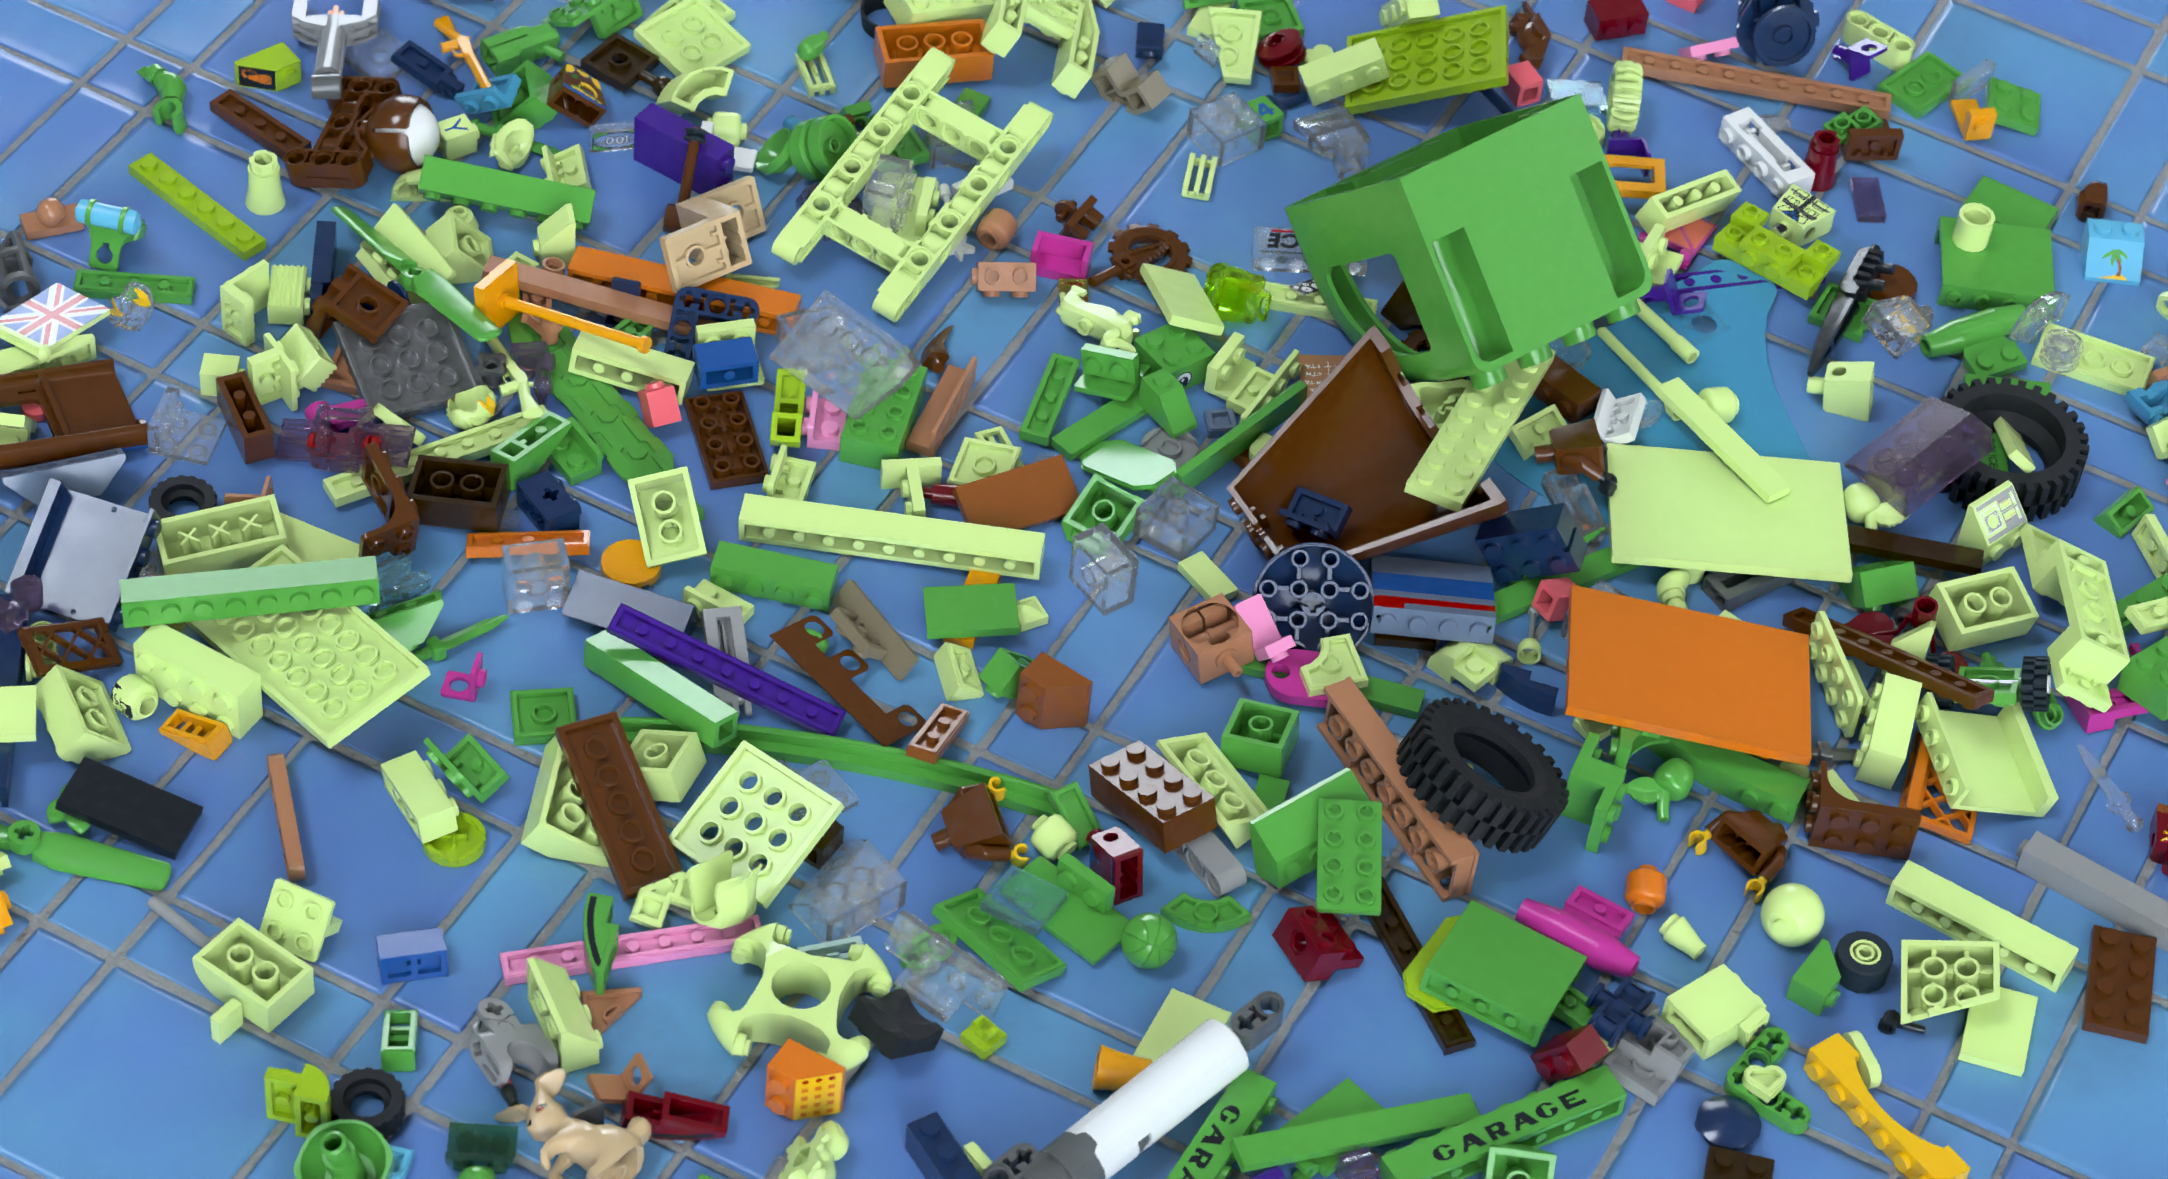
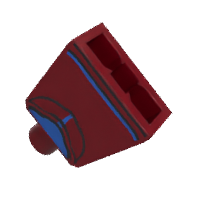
M1113 827L1105 831L1101 829L1090 831L1086 837V842L1090 845V869L1115 887L1114 906L1142 896L1143 849L1120 827Z

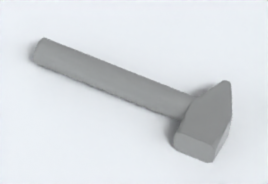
M152 896L148 900L147 906L199 946L201 950L223 931L221 930L209 938L157 896Z

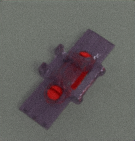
M319 404L314 420L283 418L275 459L311 462L312 467L320 471L359 473L360 466L363 465L365 445L376 441L381 451L385 450L388 453L391 467L408 468L416 427L373 423L374 411L369 406H364L362 409L333 408L329 407L328 404ZM329 419L358 421L356 427L349 428L348 433L334 432L331 428L332 423Z

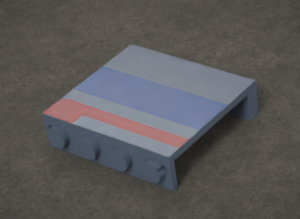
M1382 555L1370 558L1368 577L1373 588V613L1370 633L1492 645L1496 624V608L1491 566Z

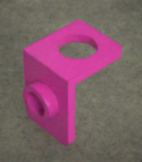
M477 652L470 674L447 671L440 691L442 697L476 702L479 690L485 687L487 680V669H483V653ZM461 680L468 684V688L464 691H454L450 688V685L454 681Z

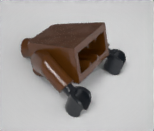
M1595 419L1553 428L1549 431L1550 444L1534 447L1536 464L1554 462L1557 474H1584L1594 482H1601L1598 490L1603 495L1611 497L1617 489L1616 476L1612 473L1603 474L1605 472L1604 457L1608 448L1600 439Z

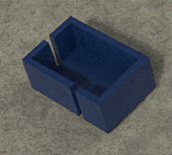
M1565 503L1507 512L1501 517L1480 523L1475 542L1488 566H1491V571L1498 584L1523 580L1524 575L1528 579L1579 572L1588 547L1578 527H1574L1575 521Z

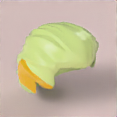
M487 385L476 386L472 389L456 393L453 401L451 399L447 401L446 416L451 424L463 430L484 425L495 414L496 396Z

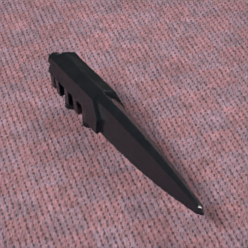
M1873 244L1870 247L1859 248L1842 278L1837 293L1818 332L1808 366V376L1814 377L1830 357L1854 316H1857L1860 310L1859 303H1866L1868 300L1867 295H1871L1872 290L1885 291L1886 281L1876 278H1880L1881 273L1893 275L1895 264L1885 263L1884 251H1881L1878 245Z

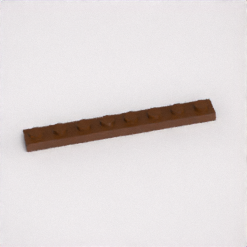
M1805 607L1795 609L1783 614L1782 625L1794 630V632L1807 634L1810 637L1811 623L1814 622L1817 612ZM1828 618L1845 656H1853L1864 661L1868 666L1878 667L1890 674L1921 682L1922 688L1937 693V696L1940 698L1951 699L1960 703L1965 709L1976 710L1993 702L1995 690Z

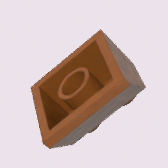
M1041 652L1020 673L1016 715L1039 729L1084 727L1088 723L1093 682L1046 653Z

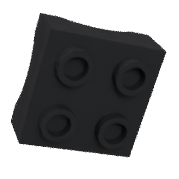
M902 988L894 990L881 998L858 997L848 1017L857 1027L858 1031L866 1036L879 1048L880 1053L890 1060L934 1050L945 1030L937 1022L924 1018L916 1010L910 996Z

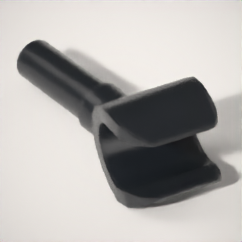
M1892 1009L1884 1013L1883 1018H1881L1878 1024V1030L1886 1035L1894 1034L1897 1028L1920 1034L1925 1032V1026L1911 1022L1901 1025L1900 1014Z

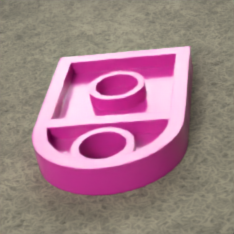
M1288 649L1289 656L1274 663L1269 659L1265 669L1264 682L1272 696L1288 704L1320 708L1327 707L1328 697L1325 694L1308 697L1299 674L1300 667L1312 663L1319 656L1320 652ZM1284 672L1288 677L1277 678L1272 673Z

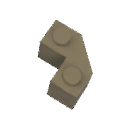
M1126 53L1108 58L1093 71L1091 77L1092 82L1103 99L1110 103L1114 101L1126 106V111L1133 115L1153 110L1171 94L1170 89L1158 70L1139 76Z

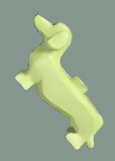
M1073 285L1067 294L1064 292L1059 293L1061 302L1060 306L1056 308V313L1060 315L1064 325L1076 329L1081 335H1089L1099 340V346L1136 353V349L1131 343L1133 338L1135 339L1140 336L1141 330L1133 329L1132 326L1141 323V314L1128 310L1123 315H1120L1113 308L1085 302L1080 297L1086 296L1087 290Z

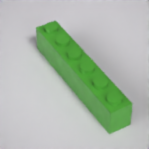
M429 155L424 157L418 186V193L423 194V198L426 200L440 202L441 198L452 200L451 204L455 206L462 205L468 208L469 204L477 205L484 212L497 213V210L509 212L510 217L517 219H526V216L535 217L539 223H543L565 204L572 203L576 231H582L583 227L589 228L596 196V190Z

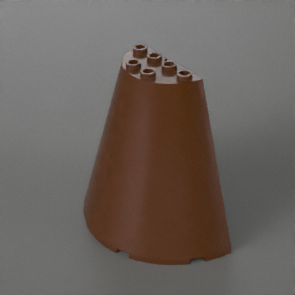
M1376 326L1370 328L1227 487L1232 497L1227 501L1237 516L1242 514L1245 519L1243 524L1250 534V539L1258 550H1262L1267 562L1283 549L1305 542L1331 544L1346 551L1359 562L1501 517L1509 510L1506 498L1491 478L1478 483L1464 508L1458 512L1404 492L1407 480L1437 435L1439 428L1423 408L1420 399L1408 380L1400 374L1402 370L1392 347ZM1298 486L1347 504L1353 509L1338 541L1330 538L1322 541L1309 534L1310 531L1301 528L1299 532L1284 525L1285 519L1278 514L1280 508L1288 509Z

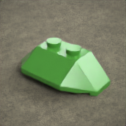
M437 590L366 615L406 649L413 651L418 648V644L424 643L444 606L441 590Z

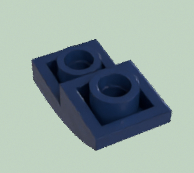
M1502 663L1496 688L1518 704L1552 717L1559 688L1530 680L1532 673L1530 670Z

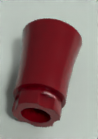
M1829 129L1817 130L1814 133L1804 159V163L1815 173L1811 191L1824 192L1830 190L1835 185V170L1840 150V139L1837 137L1836 132Z

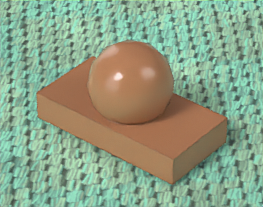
M46 198L37 205L36 211L19 214L20 224L26 240L30 241L84 230V224L76 221L75 208L77 203L63 205L56 198Z

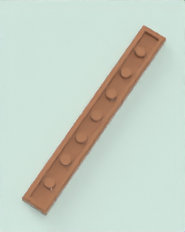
M490 255L483 269L481 279L506 259ZM517 262L519 290L622 319L626 318L640 324L653 325V327L666 331L669 329L673 305ZM698 320V325L715 323V321ZM679 322L675 325L674 330L677 334L685 336L690 333L691 327L686 322Z

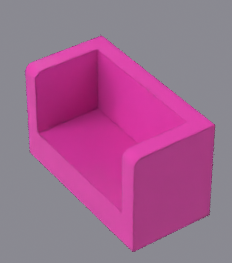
M1038 230L1031 250L1030 263H1036V276L1085 286L1091 269L1094 242Z

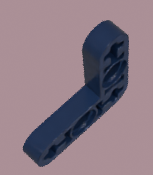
M695 287L681 288L675 296L664 353L674 355L677 342L682 343L681 356L685 357L683 359L690 360L696 325H698L699 319L727 322L754 318L756 323L759 318L757 302L748 297ZM687 295H690L694 302L701 303V297L706 298L704 311L700 310V304L691 303L690 307H685L684 302L681 300H685ZM714 300H720L725 304L726 308L722 313L715 314L710 311L709 304ZM730 303H735L733 316H729ZM745 306L750 307V312L754 313L749 314L748 318H743L742 313L739 312L743 311ZM679 322H686L690 325L691 331L685 336H680L674 330L675 325Z

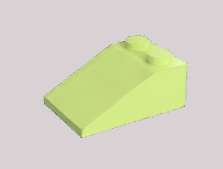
M687 466L627 480L647 568L707 555L694 489Z

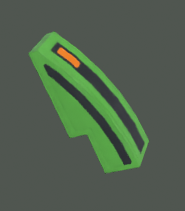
M588 892L583 920L584 959L596 994L603 996L619 945V924L612 923L614 897Z

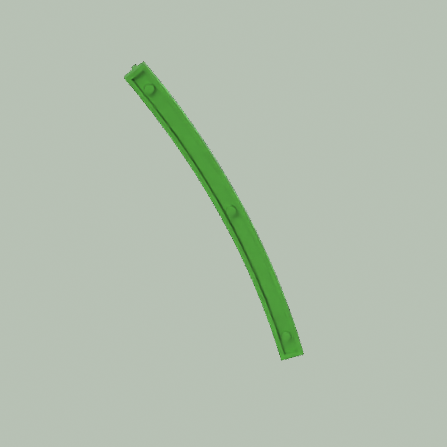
M619 717L630 745L641 729L685 731L666 718ZM737 724V737L715 749L700 741L704 753L732 755L740 743L745 740L777 761L871 775L955 794L962 786L982 782L988 785L989 780L997 776L1001 779L1000 787L997 789L1006 788L1004 799L998 801L999 806L1041 817L1044 814L1047 817L1056 814L1047 797L1049 793L1056 789L946 758H940L934 765L906 756V750L901 748L884 747L881 744L830 735Z

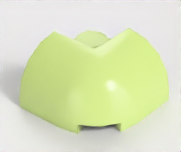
M1450 641L1430 656L1426 667L1449 684L1457 679L1475 693L1488 682L1494 685L1498 681L1502 663L1513 666V658L1493 643L1490 645Z

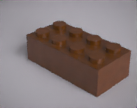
M1140 740L1088 765L1091 796L1165 854L1217 828L1215 797Z

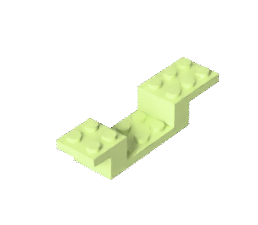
M2026 523L2020 530L2032 587L2038 594L2046 595L2065 606L2070 625L2047 648L2055 688L2061 695L2070 696L2082 702L2088 708H2095L2105 713L2112 706L2108 684L2130 662L2106 561Z

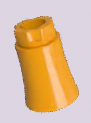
M1100 1044L1091 1090L1117 1091L1153 1063L1152 1059L1120 1052Z

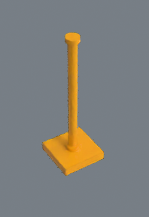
M507 258L473 287L475 306L500 329L519 312L637 348L639 353L647 354L651 349V337L645 335L638 337L520 300L517 261Z

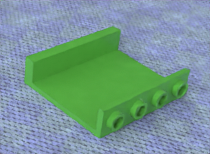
M1940 216L1934 235V244H1940L1942 285L1937 305L1984 310L1992 307L2022 304L2026 308L2029 317L2049 319L2055 301L2050 229L1994 223L1986 248L1980 252H1968L1958 248L1952 240L1957 218Z
M1471 899L1427 965L1419 990L1536 1048L1542 1038L1547 1022L1572 982L1577 983L1587 956Z

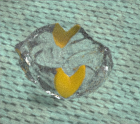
M129 282L120 296L111 298L113 308L110 309L111 314L107 316L108 321L120 330L128 332L140 331L150 318L154 308V298L149 287L139 282Z

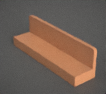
M973 356L966 369L948 364L906 441V450L928 457L935 456L975 382L977 357Z

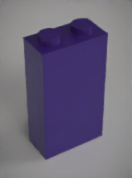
M651 102L634 117L633 160L681 184L689 142L683 139L684 136H687L684 134L687 133L685 128L698 126ZM709 132L707 135H704L707 137L704 138L706 144L700 143L692 191L698 194H703L734 181V145Z

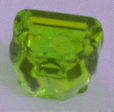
M1225 262L1212 265L1206 275V283L1203 290L1221 321L1247 323L1250 325L1255 322L1256 317L1261 322H1265L1267 319L1272 295L1265 289L1266 279L1262 274L1256 275ZM1264 298H1265L1266 304H1265L1264 311H1263V313H1262V312H1261V307H1262V302H1263V300H1264Z

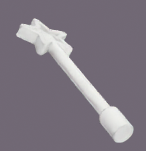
M944 183L939 185L938 190L941 191L940 198L945 204L951 201L952 195L949 185ZM967 235L963 237L950 254L955 255L959 262H963L964 254L975 253V246L966 243Z

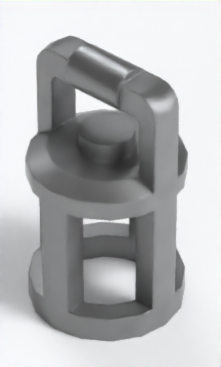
M13 230L7 234L0 244V298L10 306H19L39 294L41 290L39 280L33 273L32 256L25 249L21 234ZM25 280L28 294L15 297L12 283Z

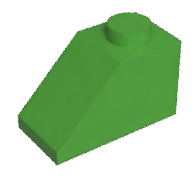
M1165 367L1141 378L1139 405L1173 439L1197 428V422L1183 385Z
M1000 647L978 677L987 684L985 690L995 698L1000 699L1002 696L1014 700L1018 696L1020 673L1033 659L1030 656Z
M1823 938L1791 978L1786 994L1787 999L1818 1017L1826 1007L1833 1008L1841 994L1837 990L1841 976L1828 940Z

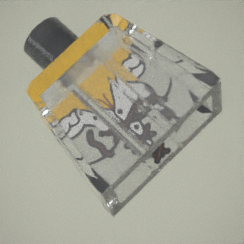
M1904 295L1872 302L1861 321L1895 360L1919 344L1920 337L1927 334L1930 330L1934 314L1930 306L1923 305L1919 307L1910 296Z

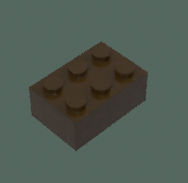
M418 455L406 495L409 499L412 498L418 507L419 525L499 532L511 491L509 464Z

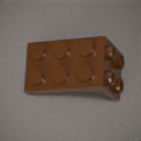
M375 441L365 445L361 478L383 515L386 524L366 532L360 537L358 557L375 556L377 567H379L387 560L395 557H406L416 550L420 518L415 501L412 498L409 499L405 493V485L401 476L395 475L391 468V460L385 450L381 451Z
M1820 761L1818 770H1813L1811 774L1810 788L1812 791L1807 790L1804 799V809H1809V814L1805 816L1803 831L1808 833V846L1908 860L1921 822V810L1850 800L1834 790L1828 780L1827 762Z

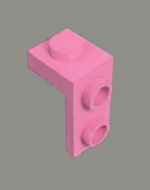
M1257 594L1234 605V609L1252 630L1253 649L1258 662L1271 659L1272 663L1289 656L1287 650L1296 646L1291 635L1281 638L1261 594Z

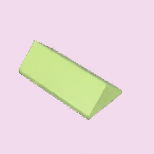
M1204 732L1158 740L1156 746L1165 760L1215 797L1217 825L1233 846L1238 849L1251 839L1249 821L1269 810L1208 734Z

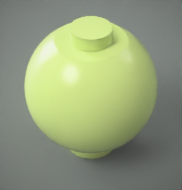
M1787 883L1774 888L1766 896L1761 906L1760 918L1765 932L1773 941L1787 947H1799L1808 944L1818 936L1824 925L1825 910L1820 897L1812 889L1798 883Z

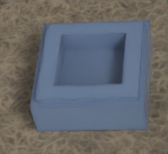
M1233 409L1204 410L1203 418L1208 438H1220L1237 426Z

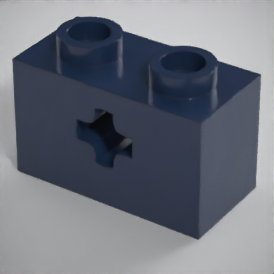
M549 470L517 483V505L538 531H569L579 529L580 515L582 513L577 499L570 497L562 481L556 479Z

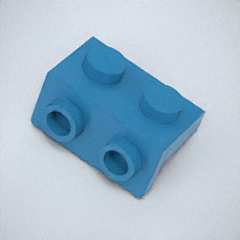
M515 73L488 78L492 87L480 89L477 81H474L471 91L456 93L454 100L462 106L465 112L471 115L509 108L517 96L522 79Z

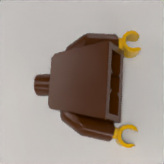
M992 777L988 785L982 782L962 786L957 790L948 805L941 811L946 827L931 834L932 841L938 851L953 845L954 849L963 858L988 862H1009L1011 860L1015 867L1023 868L1027 866L1030 858L1018 855V853H1027V845L1019 843L1013 850L1009 847L1013 843L998 805V801L1003 800L1005 797L1006 788L997 789L1001 784L999 777Z
M1726 810L1707 824L1705 831H1692L1689 834L1688 847L1698 843L1695 847V855L1704 854L1707 850V840L1711 839L1753 876H1759L1758 879H1750L1744 890V896L1750 890L1758 892L1753 903L1761 901L1765 884H1770L1785 865L1787 849L1784 846L1788 840V835L1785 833L1784 827L1780 823H1773L1757 810L1744 812Z

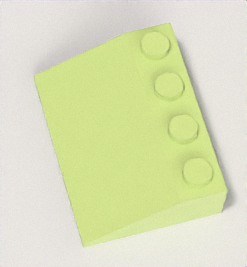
M554 736L544 749L520 844L549 858L609 867L557 738Z

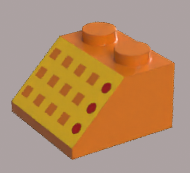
M788 1038L767 1064L765 1106L775 1114L783 1115L793 1121L840 1113L844 1102L846 1068Z

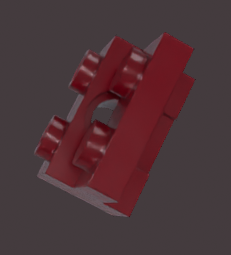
M1314 906L1288 908L1272 934L1304 982L1329 979L1334 970L1359 968L1364 960V957L1342 928L1338 919L1332 913L1319 914Z

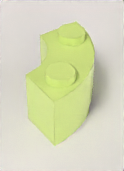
M711 66L680 74L664 87L657 99L656 105L678 115L694 112L699 102L703 99L714 100L727 96L734 70Z

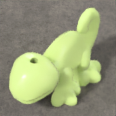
M829 1120L819 1126L813 1140L807 1143L803 1137L797 1136L793 1144L786 1149L788 1153L787 1160L789 1161L785 1165L784 1170L779 1174L778 1179H835L836 1168L834 1161L840 1160L849 1148V1138L845 1130L839 1123Z

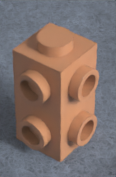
M976 262V268H971V285H976V291H983V297H1000V292H1011V297L1029 298V292H1036V263Z

